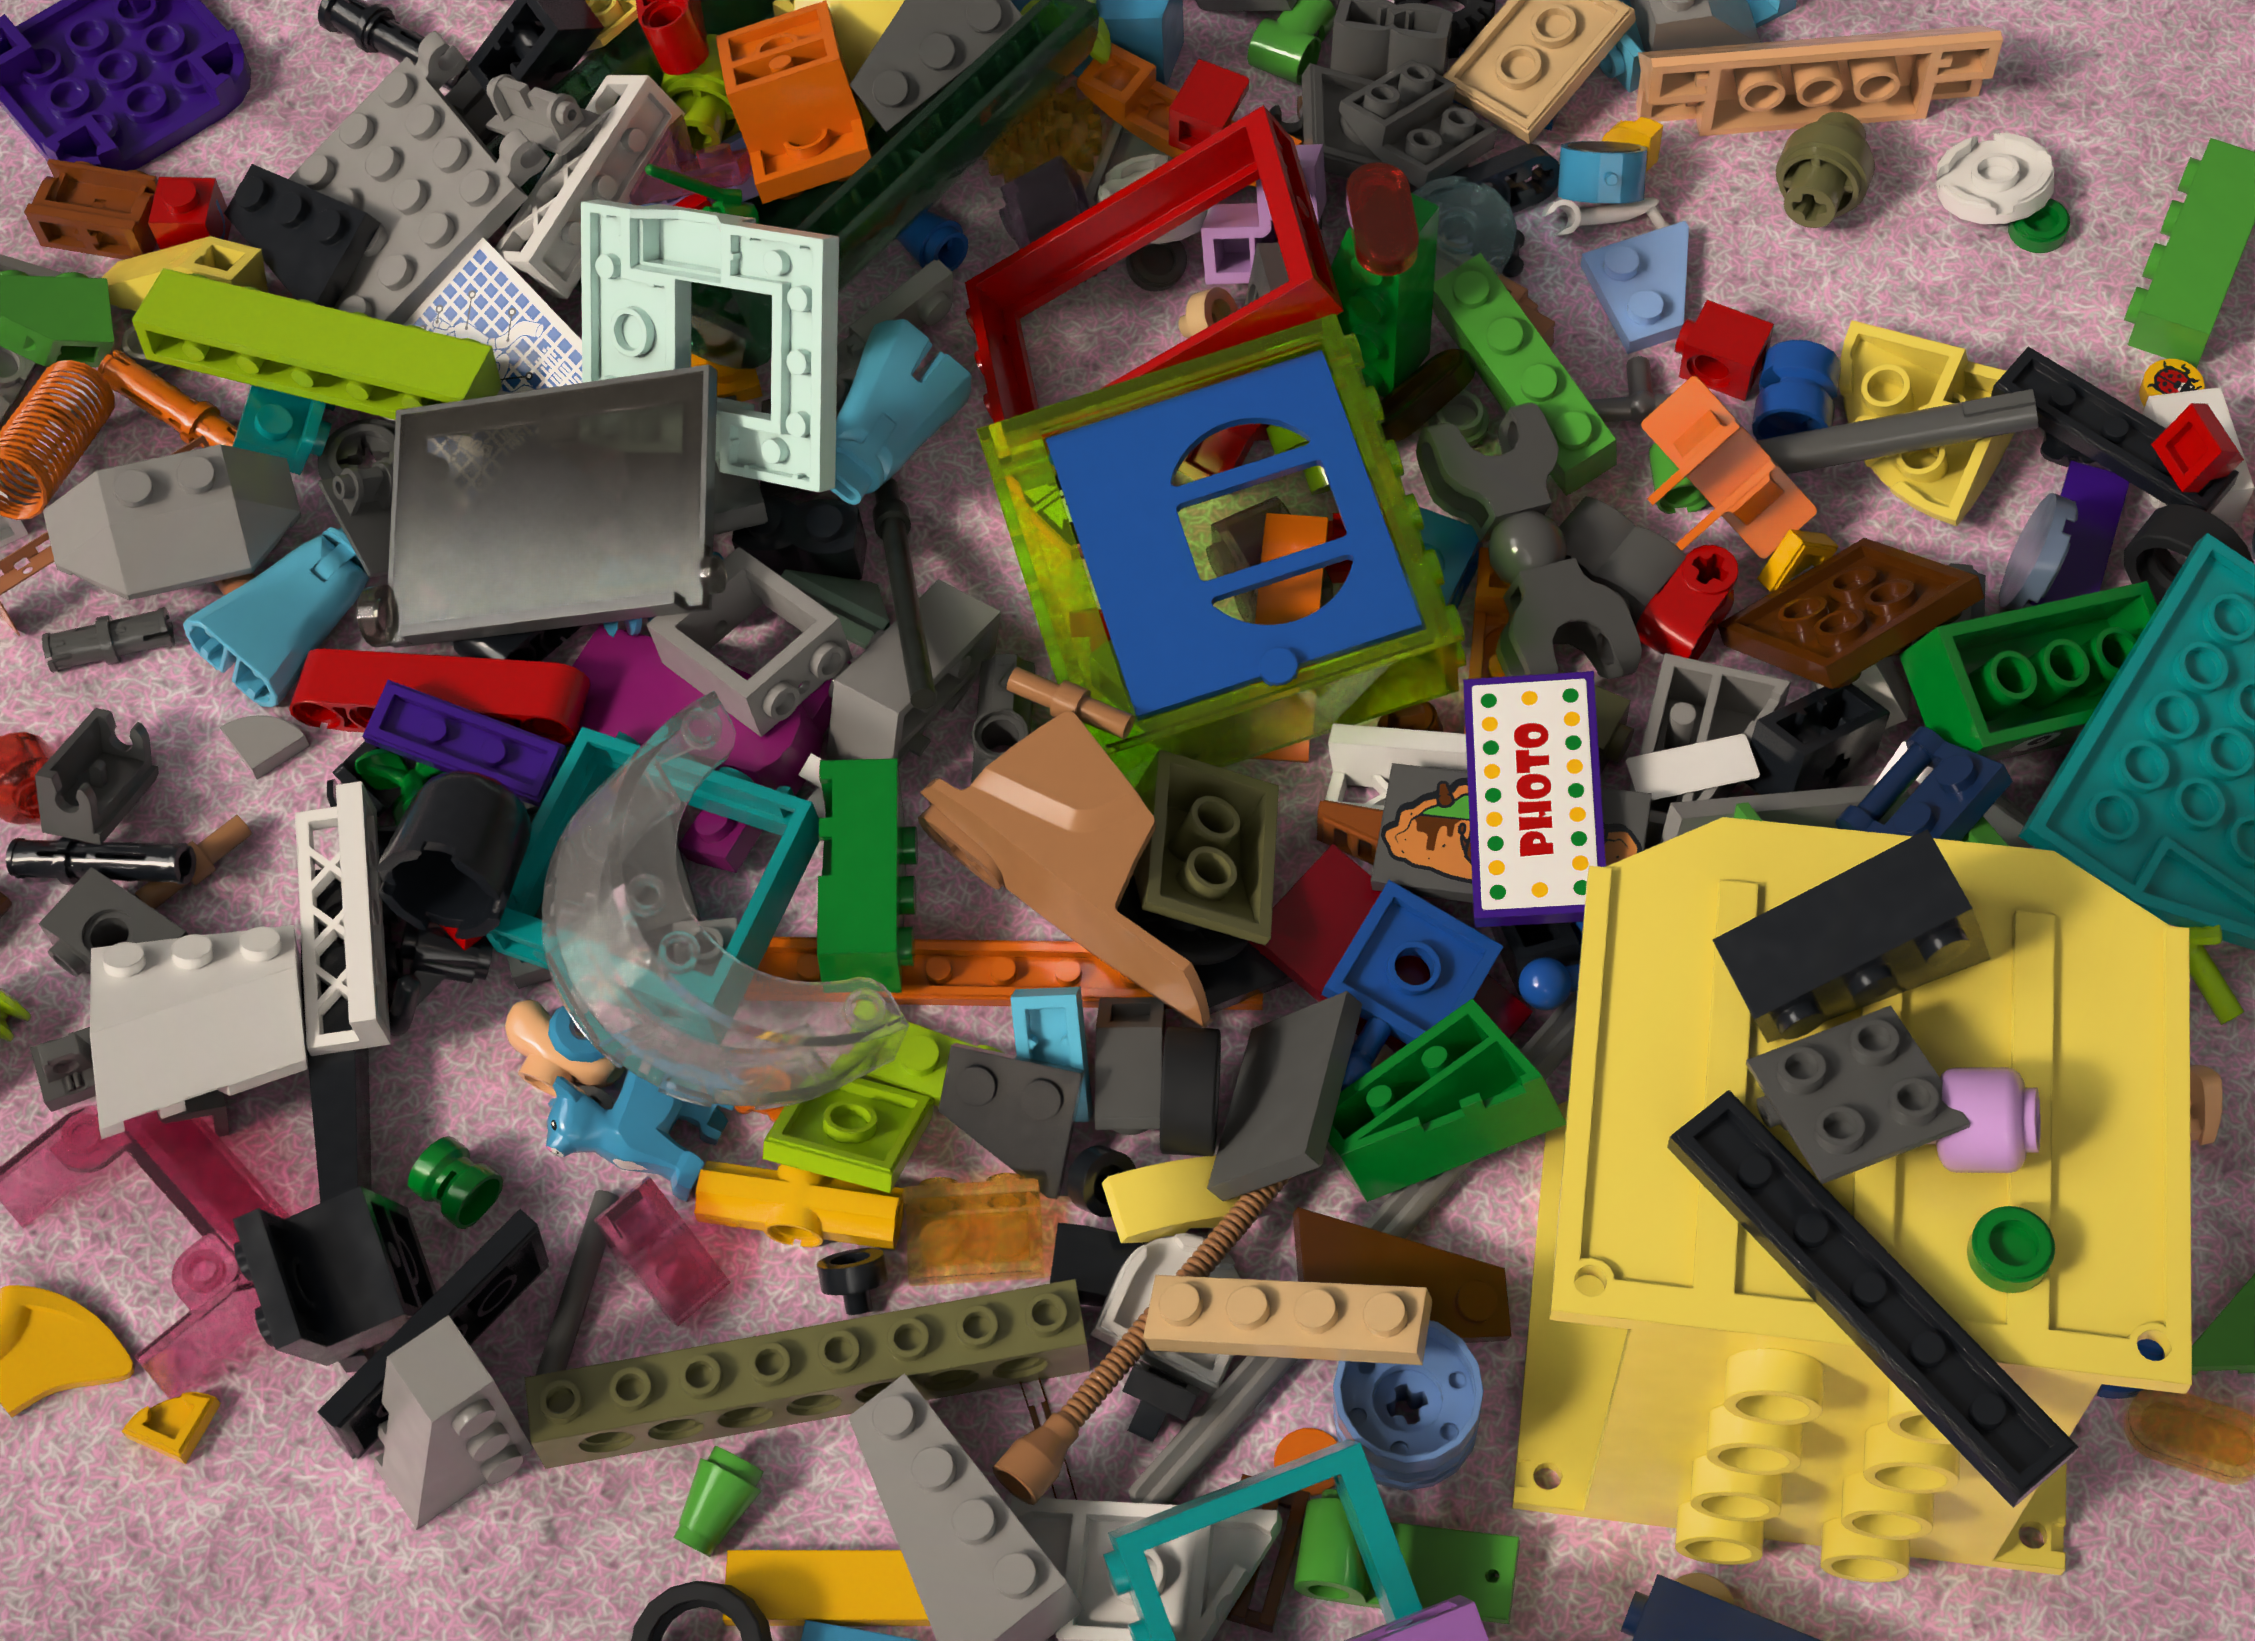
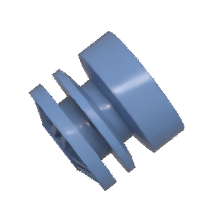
M1429 1320L1423 1365L1353 1361L1338 1362L1333 1384V1417L1338 1443L1346 1439L1361 1442L1376 1484L1404 1491L1433 1487L1458 1472L1473 1451L1480 1422L1484 1390L1479 1364L1463 1339L1439 1322ZM1406 1400L1410 1409H1419L1417 1423L1408 1425L1402 1415L1394 1416L1395 1406L1398 1401Z

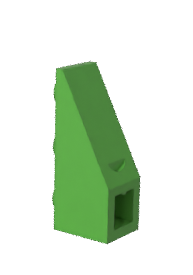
M18 270L0 272L1 347L42 366H50L57 361L73 360L85 363L90 367H99L104 357L108 353L110 354L114 344L107 278H88L85 274L78 272L62 273L55 277L28 276L25 272Z

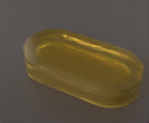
M2147 1389L2138 1393L2126 1410L2124 1416L2126 1437L2134 1449L2143 1456L2229 1485L2243 1484L2255 1478V1418L2250 1414L2189 1393L2181 1394Z

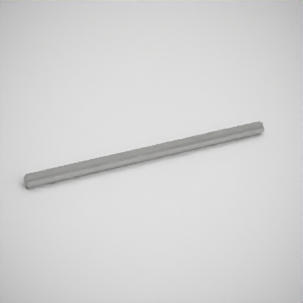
M1577 991L1569 995L1568 999L1559 1006L1520 1050L1540 1072L1545 1081L1572 1051ZM1474 1161L1394 1191L1366 1222L1364 1227L1405 1239ZM1247 1356L1130 1486V1500L1133 1503L1170 1505L1295 1364L1298 1358Z

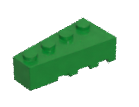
M1389 181L1383 183L1346 231L1333 260L1331 269L1344 311L1324 322L1318 350H1322L1332 372L1348 379L1350 384L1361 393L1367 395H1374L1376 393L1383 398L1414 373L1430 353L1439 221L1438 205Z

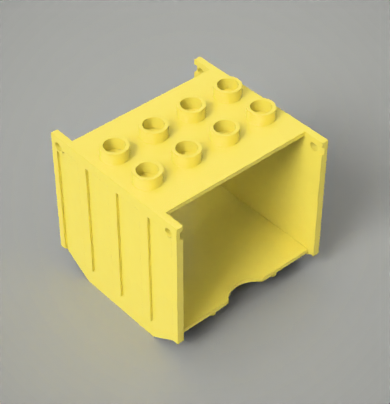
M1722 817L1609 866H1589L1568 1101L1558 1105L1566 1125L1546 1132L1544 1141L1512 1509L1676 1528V1551L1690 1559L1712 1564L1739 1565L1758 1561L1763 1556L1764 1539L1821 1546L1820 1566L1826 1573L1842 1579L1877 1583L1903 1579L1909 1575L1910 1557L2062 1575L2065 1571L2066 1552H2063L2064 1527L2066 1525L2067 1462L2013 1508L1667 1148L1669 1137L1722 1094L1730 1090L1818 1180L1789 1132L1783 1129L1781 1125L1768 1128L1764 1124L1757 1108V1099L1765 1096V1094L1748 1069L1746 1060L1891 1005L1939 1077L1950 1068L2008 1067L2020 1073L2024 1080L2025 1088L2037 1087L2041 1117L2039 1153H2027L2022 1167L2012 1173H1955L1948 1171L1941 1163L1936 1144H1925L1822 1185L2069 1437L2102 1384L2186 1394L2192 1386L2189 928L2168 925L2055 851L1933 838L1974 910L1991 959L1825 1021L1812 1032L1799 1038L1790 1040L1780 1038L1767 1043L1712 940L1913 836ZM2003 1206H2016L2027 1209L2039 1216L2047 1224L2053 1235L2055 1255L2052 1264L2041 1282L2027 1291L2019 1293L1997 1291L1984 1284L1970 1267L1967 1257L1969 1238L1978 1220L1992 1209ZM2143 1339L2155 1341L2163 1349L2164 1359L2152 1361L2145 1358L2138 1350L2137 1342ZM1541 1469H1551L1559 1476L1560 1484L1553 1489H1543L1536 1484L1534 1474ZM2023 1527L2037 1529L2043 1536V1546L2040 1548H2030L2024 1545L2019 1538V1529Z

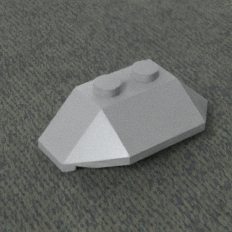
M222 444L96 470L43 510L57 570L71 576L74 574L94 586L127 600L251 574L276 547L288 528H292L301 518V511L287 458Z

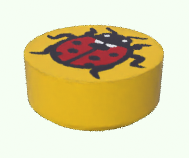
M2163 359L2153 363L2146 370L2139 388V397L2145 407L2149 396L2205 389V383L2201 373L2188 362L2179 359Z

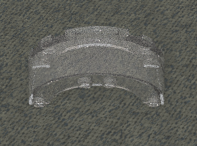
M712 691L672 716L584 801L569 821L552 855L544 884L542 940L545 958L556 991L572 1020L590 1043L619 1069L622 1066L636 1076L659 1087L658 1092L701 1106L711 1108L712 1103L731 1106H755V1110L785 1107L815 1099L894 1061L910 1025L892 994L883 984L872 978L855 977L831 982H803L772 976L756 970L725 951L704 930L691 911L679 881L676 863V842L680 821L694 792L717 766L728 759L734 748L736 734L730 716L716 692Z

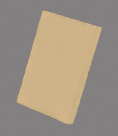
M1508 0L1442 77L1456 84L1454 100L1528 144H1532L1635 23V9L1619 0Z

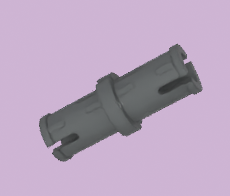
M162 607L156 611L115 620L110 615L97 617V621L93 625L52 634L45 633L42 635L45 658H52V660L48 661L47 665L53 673L60 671V669L105 660L108 665L120 663V656L164 646H174L175 639L172 621L166 622L170 618L169 612L165 607Z

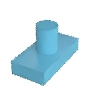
M1081 987L1015 989L1010 999L1016 1056L1085 1070L1075 1122H1089L1093 1114Z

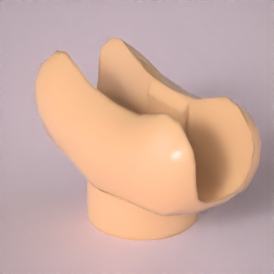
M529 999L517 1002L512 1006L505 1024L506 1035L511 1046L517 1052L527 1057L518 1075L533 1087L556 1098L557 1095L552 1085L557 1076L564 1077L571 1083L576 1082L584 1086L604 1088L614 1084L625 1071L627 1062L618 1053L611 1054L592 1063L568 1060L554 1049L548 1036L551 1016L538 1001ZM575 1031L576 1035L587 1038L590 1036Z

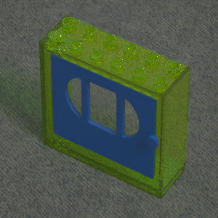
M1336 313L976 429L1057 683L1061 684L1064 680H1068L1091 690V698L1132 714L1056 483L1055 475L1058 476L1137 721H1139L1136 723L1134 721L1132 730L1126 739H1121L1086 723L1083 724L1134 789L1159 749L1222 768L1331 732L1333 723L1359 724L1459 691L1458 668L1467 665L1461 644L1462 641H1465L1463 626L1455 605L1446 606L1440 587L1445 585L1442 569L1433 548L1425 549L1420 532L1424 530V523L1417 500L1413 493L1405 495L1400 476L1404 475L1402 461L1394 440H1385L1380 424L1384 422L1383 410L1375 387L1373 385L1366 387L1361 372L1365 365L1358 340L1354 333L1343 335ZM1244 424H1269L1291 430L1309 441L1307 445L1180 486L1172 485L1175 475L1187 455L1209 436L1230 427ZM1314 466H1321L1324 469L1346 530L1344 537L1208 581L1200 579L1178 516V512L1181 509ZM1345 560L1353 561L1349 575L1338 593L1322 608L1296 621L1276 625L1252 624L1235 619L1213 606L1218 601Z

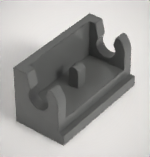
M95 708L35 774L42 833L101 845L156 781L159 774L158 766L152 765L150 738L142 723L137 722L133 726L129 736L132 740V745H126L116 737L115 728L117 726L112 711Z

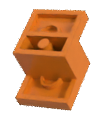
M826 0L716 36L726 95L750 155L754 182L762 204L777 199H793L808 189L833 181H848L854 179L863 171L875 168L862 109L857 96L850 86L852 81L839 47L834 21Z

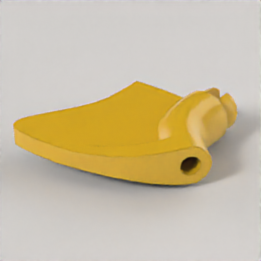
M8 1285L0 1289V1404L11 1418L51 1394L73 1388L119 1382L130 1378L134 1374L135 1365L121 1342L95 1314L82 1305L61 1294L37 1287Z

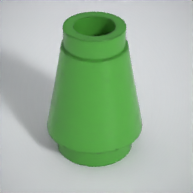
M714 1446L707 1460L702 1458L699 1460L678 1523L679 1527L673 1538L711 1557L716 1546L722 1542L761 1493V1490L756 1486L764 1471L718 1446Z

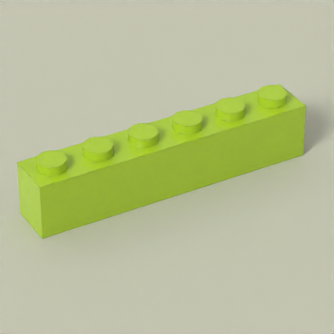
M163 268L131 319L147 360L396 420V410L496 396L502 387L492 346L482 344L474 339H460L427 331L419 326H405L372 318L360 312H346L317 305L305 299L296 300L266 293L251 286L241 287L208 279L203 275L195 273L186 274ZM469 435L464 437L474 439L475 435Z

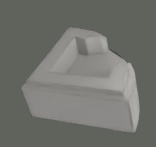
M256 715L242 717L220 727L227 741L257 780L310 746L305 735L295 725L273 716Z

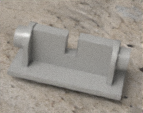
M501 74L498 77L492 78L487 85V95L497 112V115L486 124L488 130L506 136L509 132L518 128L532 144L535 142L542 149L561 156L579 146L585 136L603 120L601 115L580 108L576 100L568 94H555L537 87L530 91L526 83L518 81L509 74Z

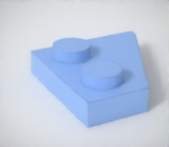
M1686 221L1582 253L1581 268L1627 354L1678 338L1685 316L1689 226Z

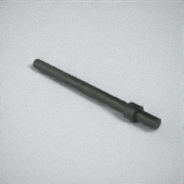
M890 478L875 491L877 504L873 509L872 516L875 532L883 540L911 704L917 709H928L936 702V692L907 535L911 530V521L907 505L900 500L898 484L896 480Z

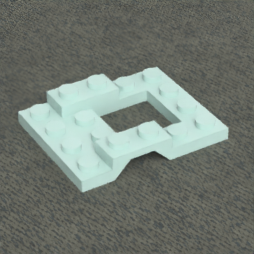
M601 199L581 201L582 383L691 367V282L772 295L771 414L754 411L755 404L717 397L715 461L719 471L722 473L815 492L834 489L836 470L839 236L756 224V218L665 204L639 206ZM686 405L583 419V444L629 454L684 455Z

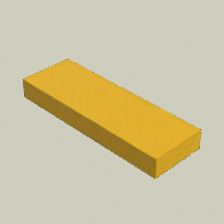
M727 1550L725 1585H732L752 1598L768 1620L769 1626H804L805 1620L838 1626H931L901 1550ZM723 1614L725 1626H736L731 1618Z

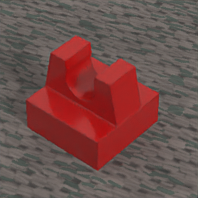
M2191 403L2151 444L2181 492H2199L2210 480L2228 476L2244 460L2209 405L2205 403Z

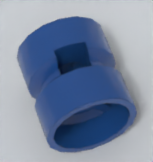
M1808 340L1780 342L1766 351L1759 379L1760 393L1756 398L1752 421L1753 435L1757 440L1833 426L1835 413L1833 398L1837 397L1841 374V362L1834 351L1822 344Z

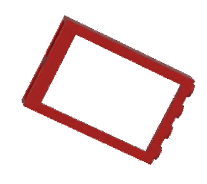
M1264 105L965 282L970 308L966 309V318L976 335L978 350L975 351L974 357L979 370L984 376L987 388L983 401L989 415L993 419L996 437L992 440L993 449L1005 468L1008 470L1015 468L1033 486L1056 474L1054 465L1049 462L1050 452L1045 438L1213 385L1344 311L1294 140ZM1261 179L1289 281L1042 422L1020 319L1251 183Z

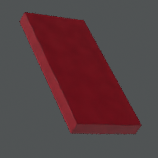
M1332 844L1272 908L1271 939L1266 946L1252 941H1248V943L1318 1002L1328 999L1321 995L1326 983L1382 891L1372 890L1371 875ZM1408 955L1395 961L1396 973L1404 982L1411 985H1421L1430 980L1429 968L1422 959ZM1487 974L1473 998L1509 1039L1516 1034L1533 1013L1532 1010L1489 974ZM1359 1017L1355 1033L1359 1035L1367 1022ZM1391 1035L1385 1042L1394 1053L1407 1045Z

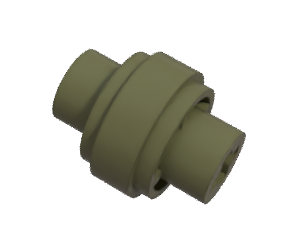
M1830 112L1821 116L1817 122L1810 123L1796 130L1788 138L1776 165V179L1780 192L1784 197L1785 212L1795 223L1808 228L1824 227L1831 223L1835 217L1846 214L1863 201L1875 171L1874 157L1866 141L1864 126L1852 115L1843 112Z

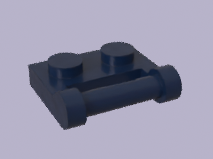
M1920 726L1907 739L1906 752L1857 807L1849 805L1836 819L1835 823L1838 829L1915 836L1928 829L1932 838L1961 841L2010 786L2013 780L2004 764L1948 743L1933 730ZM1928 766L1934 768L1886 824L1879 823L1880 819Z

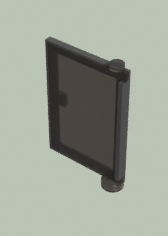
M708 364L396 410L388 585L366 587L360 593L357 603V620L365 641L374 648L388 646L400 648L712 610V594L723 593L727 584L724 562L718 555L713 556L718 371Z

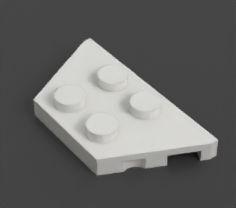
M1012 1496L1010 1506L1012 1512L1064 1577L1084 1608L1081 1613L1055 1633L1058 1641H1133L1128 1624L1138 1621L1139 1617L1130 1592L1117 1596L1110 1580L1109 1570L1103 1554L1114 1551L1108 1532L1177 1505L1040 1498L1035 1505H1030ZM1250 1509L1144 1551L1176 1641L1213 1640L1280 1533L1282 1518L1278 1510Z

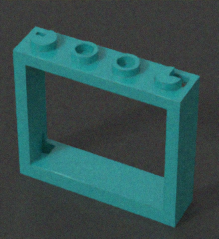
M582 727L531 823L532 832L527 852L499 926L489 932L486 937L496 952L727 1032L820 841L819 817L813 803L795 797L791 787L779 786L774 790L754 783L746 774L733 768L721 767L719 771L698 765L691 757L675 749L665 748L661 753L640 746L635 739L620 731L615 738ZM606 778L782 836L712 978L534 917Z
M1346 1439L1108 1532L1114 1551L1103 1554L1109 1570L1110 1580L1117 1596L1130 1592L1139 1617L1138 1621L1128 1624L1132 1640L1176 1641L1144 1551L1329 1478H1333L1386 1624L1422 1610L1361 1442Z

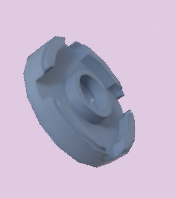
M2049 493L2039 503L2021 532L2009 558L1999 592V606L2012 611L2032 606L2028 604V600L2038 603L2040 598L2045 597L2059 573L2071 544L2069 543L2071 535L2062 531L2066 520L2074 523L2078 519V509L2075 501L2055 493Z

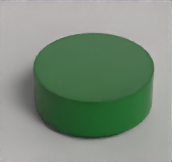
M2050 198L2043 208L2031 216L2008 223V233L2012 241L2023 250L2032 253H2048L2056 250L2064 243L2070 227V216L2062 204Z
M2016 1206L1998 1207L1984 1214L1975 1225L1967 1245V1257L1974 1274L1990 1288L2005 1293L2024 1292L2039 1284L2046 1275L2055 1255L2054 1238L2047 1224L2033 1212Z

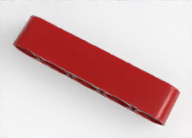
M322 648L313 649L308 652L289 710L292 716L308 726L320 728L323 722L328 723L327 729L364 733L387 681L391 680L562 745H567L576 738L591 683L590 679L582 671L556 662Z

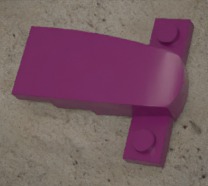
M600 624L572 665V667L585 673L591 683L576 737L582 727L615 738L620 731L635 739L640 746L661 753L665 748L675 749L691 757L698 765L719 771L721 767L733 768L746 774L754 783L774 790L779 786L791 787L794 795L806 782L804 778L799 776L801 769L811 753L817 757L820 756L824 741L823 734L830 725L832 697L829 696V686L832 679L825 681L803 700L789 717L779 721L766 734L760 737L666 667L660 659L652 637L642 634L631 636L627 630L617 628L615 636L612 637L607 633L604 625ZM726 664L744 679L748 680L752 677V675ZM701 809L679 843L683 855L692 862L737 873L763 830Z

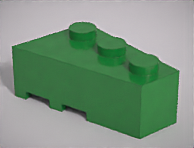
M898 759L820 760L819 780L822 784L825 817L819 818V840L824 841L822 876H818L817 957L823 994L902 992L903 966H914L915 962L913 926L904 927V915H916L915 876H906V865L918 864V834L916 826H905Z
M1470 999L1340 1092L1326 1148L1335 1163L1364 1199L1369 1202L1564 1126L1566 1121L1544 1077L1473 999Z

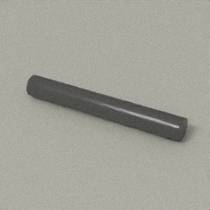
M597 1190L594 1193L536 1375L563 1371L567 1368L621 1200L614 1193Z

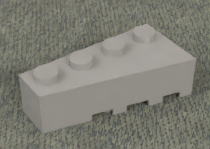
M905 1373L848 1417L937 1641H1046L1084 1610L1064 1577Z

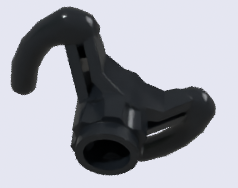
M406 921L399 958L411 960L410 974L403 975L398 979L393 998L388 1004L390 1035L402 1036L408 1031L416 1007L444 979L472 983L474 978L486 980L494 948L486 935L464 951L439 924L430 921L427 930H421Z

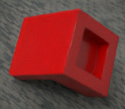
M1198 59L1169 108L1168 145L1187 151L1231 125V119L1249 90V78Z

